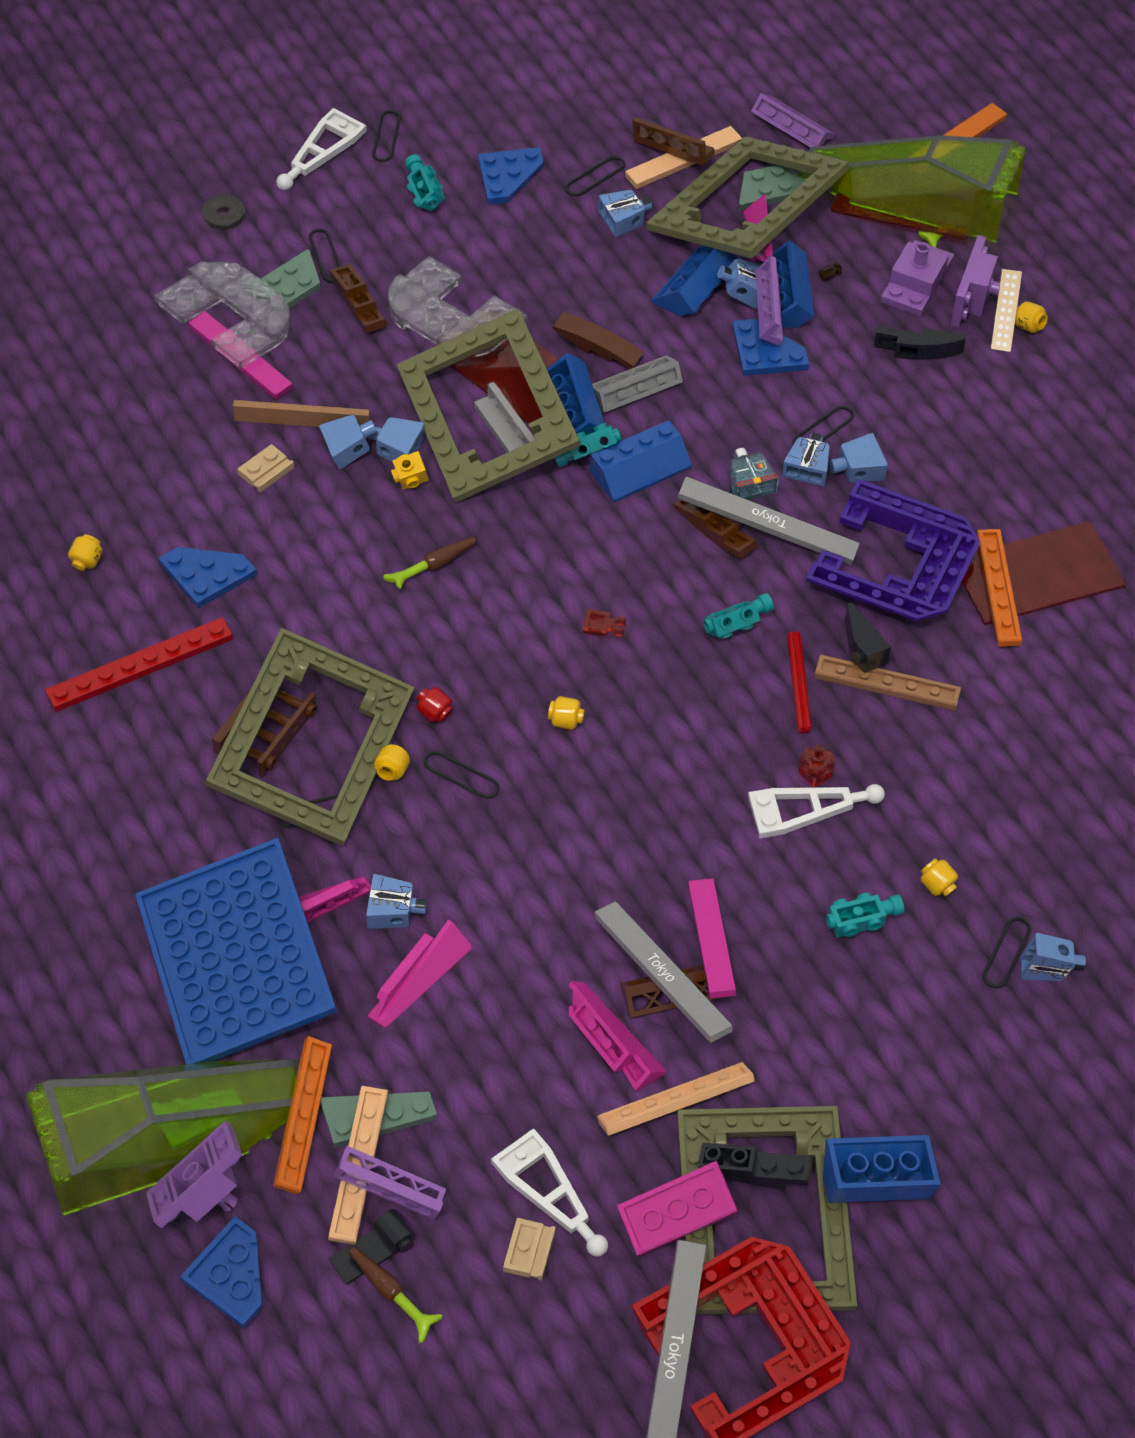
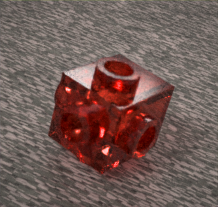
M821 744L813 748L809 747L800 756L798 772L815 788L833 777L835 757L831 751L826 750Z

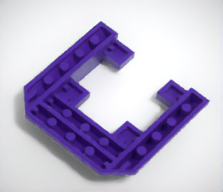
M858 479L849 495V501L840 516L839 523L861 530L866 520L908 534L904 546L924 553L911 582L888 574L884 584L880 585L841 570L844 564V557L822 550L818 560L814 561L806 581L914 621L946 613L980 545V540L968 519Z

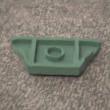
M780 165L746 171L743 177L739 211L746 210L763 194H766L767 205L782 202L807 179L793 169Z
M308 249L243 289V296L248 299L251 296L261 299V303L276 305L278 308L288 310L321 289L310 251Z

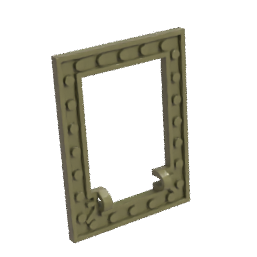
M744 137L647 221V230L753 258L850 169L849 162L818 153L807 152L802 149L770 143L769 141ZM751 158L812 173L806 181L758 224L744 221L742 223L743 230L736 228L734 231H729L701 223L700 209L695 208Z
M519 308L397 364L419 419L422 423H425L424 431L455 503L581 446ZM508 339L543 417L529 423L536 440L482 464L475 449L461 455L459 454L426 376Z
M281 628L206 779L205 785L343 846L377 772L374 767L375 759L384 746L389 745L414 687ZM308 668L366 693L358 712L373 718L331 811L240 772L241 766L283 680L286 679L300 685Z
M838 1107L677 1110L681 1176L699 1169L702 1143L727 1144V1137L794 1136V1143H796L795 1155L811 1156L815 1161L826 1281L812 1282L831 1311H856L857 1298L847 1202L828 1203L823 1181L825 1141L827 1138H841ZM712 1225L685 1236V1241L706 1245L703 1264L715 1258ZM718 1296L697 1308L695 1315L729 1314ZM753 1305L741 1313H758Z

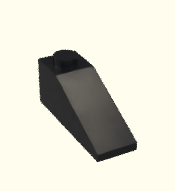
M852 602L847 603L844 622L853 663L858 665L864 673L887 665L891 646Z

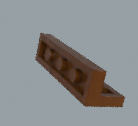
M637 117L632 120L634 141L700 165H704L715 155L714 147L705 145L704 140Z
M703 965L680 969L694 985L699 987L701 993L703 991L708 993ZM650 977L620 983L621 993L625 996L630 1018L677 1008L671 1000L663 1004L656 1000L661 989ZM708 993V994H704V996H705L708 1000L717 999V998H709V993ZM643 994L649 998L644 1008L634 1010L632 996Z

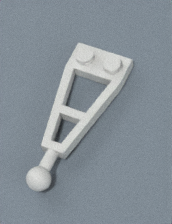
M332 108L319 121L291 162L292 170L288 174L284 173L278 176L276 180L278 188L284 191L291 189L293 180L299 174L306 176L353 145L367 131L366 125ZM325 129L343 138L327 150L315 145ZM309 153L316 156L306 164L302 163Z
M872 784L865 791L850 793L849 787L770 788L748 792V799L759 839L783 835L852 810L853 803L867 800L872 804L880 803L885 796L884 789L878 784ZM776 799H809L813 812L782 823ZM819 799H842L843 801L821 808Z
M532 1129L491 1158V1164L507 1183L571 1234L577 1230L587 1241L586 1248L592 1256L599 1257L607 1252V1239L602 1235H595L586 1224L589 1220L588 1214L553 1151L535 1129ZM543 1157L560 1185L545 1197L541 1196L518 1177L519 1174ZM564 1196L567 1197L577 1215L572 1220L553 1205Z

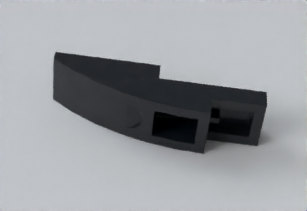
M877 326L874 347L895 351L894 358L910 360L942 359L962 354L966 335L924 327L920 334Z
M702 1143L698 1168L717 1161L726 1179L775 1188H783L784 1184L809 1186L812 1166L811 1156L757 1152L756 1147Z

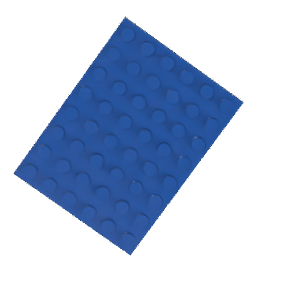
M279 838L135 893L184 1059L189 1070L338 1012Z

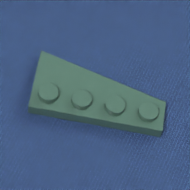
M430 1092L388 1094L379 1136L437 1120V1113ZM359 1095L321 1097L320 1104L334 1148L349 1144Z

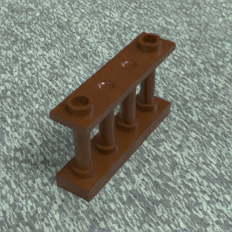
M280 689L278 690L275 698L298 710L289 718L275 710L269 709L266 717L283 725L284 728L278 736L262 728L259 729L256 737L271 743V745L264 753L251 747L247 756L258 762L260 776L264 777L269 770L275 767L277 759L306 721L315 715L318 708L315 693L311 692L305 701H302ZM249 692L212 738L214 753L219 755Z

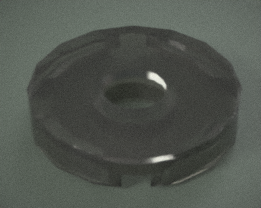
M214 196L203 205L202 217L205 224L210 228L214 229L216 227L226 231L236 228L243 222L245 207L243 202L234 196ZM224 211H225V212H228L227 214H224V215H223V214H219L220 212H224Z

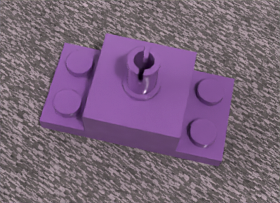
M977 236L956 294L950 326L959 328L962 319L966 320L968 314L981 317L990 294L999 295L1000 282L994 281L998 256L987 254L988 247L985 246L986 237Z
M916 240L913 243L908 242L892 268L890 282L881 296V302L921 317L953 262L954 254Z
M226 1120L146 1192L154 1223L159 1227L163 1228L168 1222L173 1221L181 1210L198 1222L216 1204L221 1206L226 1212L231 1210L228 1204L233 1208L237 1204V1197L230 1193L237 1186L231 1167L238 1162L242 1152L234 1128Z

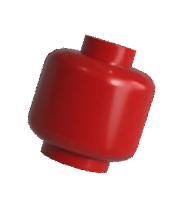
M433 687L430 690L425 688L417 696L419 701L417 711L431 723L438 721L442 723L453 711L451 707L452 699L438 687Z

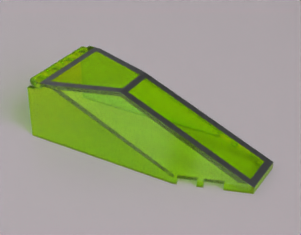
M938 135L810 147L808 152L849 162L850 169L830 188H832L831 194L835 196L840 192L850 197L849 203L974 237L978 235L984 236L986 240L996 242L1005 202L1004 197L1007 192L1015 195L1018 193L1026 149L1024 146L1019 145V142L1008 139ZM798 170V176L804 180H807L812 175V173Z
M298 1059L211 1061L53 1079L34 1085L36 1090L25 1093L38 1136H42L40 1137V1143L45 1159L48 1160L47 1165L51 1178L54 1181L53 1185L62 1215L155 1185L225 1120L234 1128L242 1156L249 1153L251 1146L264 1137L266 1140L269 1139L274 1130L287 1122L299 1068Z

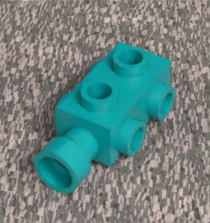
M411 155L405 160V165L410 172L407 177L409 181L407 188L415 194L413 201L417 207L432 212L445 199L442 191L443 187L435 176L436 171L430 165H424L419 155Z
M606 422L594 426V431L585 434V431L576 433L581 445L587 447V451H582L579 446L555 457L559 468L568 465V462L571 460H576L622 441L619 429H614L612 424L607 426ZM605 436L609 442L604 443L601 438Z
M765 593L757 596L756 600L751 602L744 601L724 610L713 612L704 617V628L709 635L719 637V639L730 637L733 635V631L750 629L754 626L753 623L761 621L759 613L766 614L773 611V601L769 594Z
M863 893L856 900L849 902L846 899H839L830 906L829 914L826 915V922L829 929H833L836 938L842 936L851 937L858 932L866 930L875 931L885 926L887 915L897 916L904 914L903 900L897 894L881 901L878 894L871 896L870 893Z

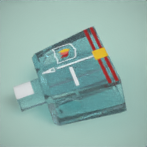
M739 448L733 453L734 458L730 460L729 478L733 495L747 500L748 498L777 492L779 477L762 453L758 452L748 455L745 448Z

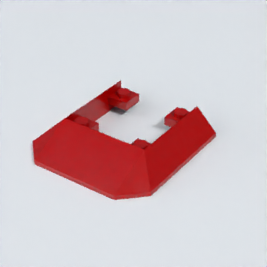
M750 1237L703 1264L696 1309L719 1296L733 1318L754 1305L783 1351L762 1365L775 1388L743 1407L728 1414L715 1392L690 1406V1410L705 1433V1438H749L843 1381L851 1341L790 1246ZM670 1284L632 1305L644 1338L648 1339L658 1357Z

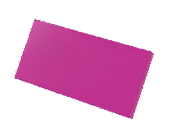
M717 1161L617 1205L638 1257L739 1213Z

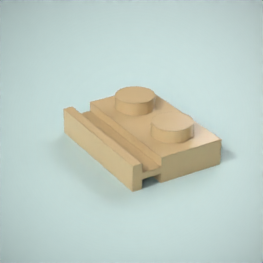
M271 444L237 468L240 477L251 486H255L261 493L294 469V462L292 460L289 461L286 455Z
M517 1218L504 1262L503 1272L528 1278L531 1276L542 1281L556 1227H547L542 1223Z

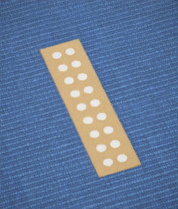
M1002 269L991 349L1011 352L1021 271Z

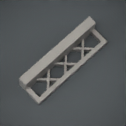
M666 355L593 383L592 386L598 398L600 410L605 413L683 381L679 362Z
M494 382L489 383L488 396L475 401L474 408L506 453L536 440Z

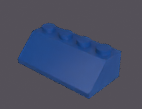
M789 240L772 252V256L776 258L777 273L779 275L782 328H798L815 317L806 252ZM759 260L756 263L763 264L764 262Z
M707 246L698 247L651 301L653 304L678 316L693 315L700 309L699 305L712 295L711 291L722 284L723 280L717 276L719 268L721 266L729 267L735 259L739 258L736 254Z
M566 353L549 366L547 371L575 432L585 431V434L594 431V426L604 423L585 362Z
M670 420L591 454L590 473L613 503L692 468L682 436Z
M929 1135L827 1138L825 1141L823 1181L828 1203L930 1199L941 1185Z

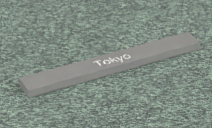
M685 477L677 497L821 553L822 550L844 557V562L852 565L860 544L689 477Z
M616 901L594 912L595 919L710 1043L732 1032V1024Z
M678 1240L676 1244L646 1438L677 1437L706 1245L682 1240Z

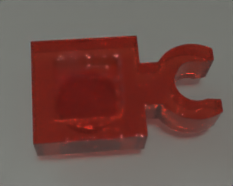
M587 609L583 633L606 637L607 631L616 636H623L624 628L617 626H625L626 618L623 616L610 618V612Z

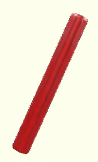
M791 631L788 633L787 639L797 727L800 733H809L811 731V718L801 634L798 631Z

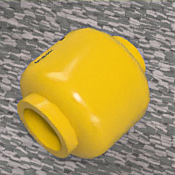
M1032 302L1022 303L1016 310L1015 325L1019 329L1030 333L1042 330L1048 319L1045 308Z
M84 534L83 537L75 538L68 551V558L72 561L71 565L81 571H84L85 568H95L103 553V549L100 546L101 542L87 534Z
M559 696L550 703L548 719L551 720L552 725L555 727L574 730L578 723H583L585 709H581L579 700Z
M390 744L380 750L375 759L374 767L382 779L396 781L404 775L409 766L410 758L407 751L402 747Z
M935 858L921 870L923 874L920 880L933 896H939L943 893L946 897L957 888L954 883L958 880V874L946 860L938 861Z

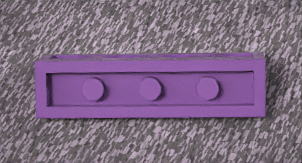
M760 93L751 110L752 113L809 147L823 146L826 138L833 140L836 135L771 95Z
M770 256L755 271L759 336L763 340L779 345L783 341L779 275L777 273L776 258Z
M346 1146L334 1175L337 1179L432 1220L440 1213L444 1203L442 1199L446 1188L349 1146ZM348 1156L359 1159L361 1166L347 1161ZM376 1168L384 1170L386 1177L370 1170ZM400 1179L409 1181L411 1188L402 1185L396 1181ZM430 1190L438 1195L435 1199L421 1192Z

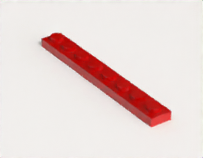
M223 617L49 687L45 689V693L54 711L58 712L233 640V635Z

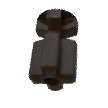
M835 262L832 266L829 265L822 268L818 273L821 276V280L825 281L835 276V274H841L842 267L838 262Z

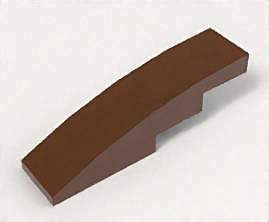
M351 264L330 270V274L342 297L364 331L368 333L386 327V320L377 309L376 301L367 291L365 281Z
M566 312L562 313L552 328L587 354L593 350L608 362L613 358L628 369H632L643 354L642 350L622 337L588 320Z
M681 499L673 503V507L694 527L739 559L757 547L756 540L740 532L739 525L736 522Z

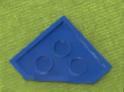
M540 147L478 154V163L488 205L510 202L514 198V194L519 189L522 190L531 181V177L536 172L539 173L543 169Z
M755 319L732 321V329L743 376L809 369L805 347L784 335L783 341L779 345L761 339L759 336V321Z
M177 547L158 558L159 564L197 608L257 576L256 568L243 554Z
M235 1216L184 1271L180 1279L181 1282L243 1329L262 1309L256 1231Z

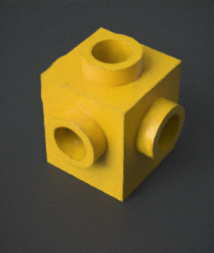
M419 451L403 454L397 459L392 460L395 468L391 470L395 483L400 482L403 490L415 488L419 484L429 481Z

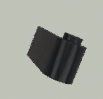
M396 1209L383 1213L374 1224L375 1229L357 1239L356 1245L349 1244L328 1258L346 1285L364 1275L355 1260L348 1254L353 1247L356 1246L364 1255L380 1265L398 1252H406L413 1246L415 1234Z

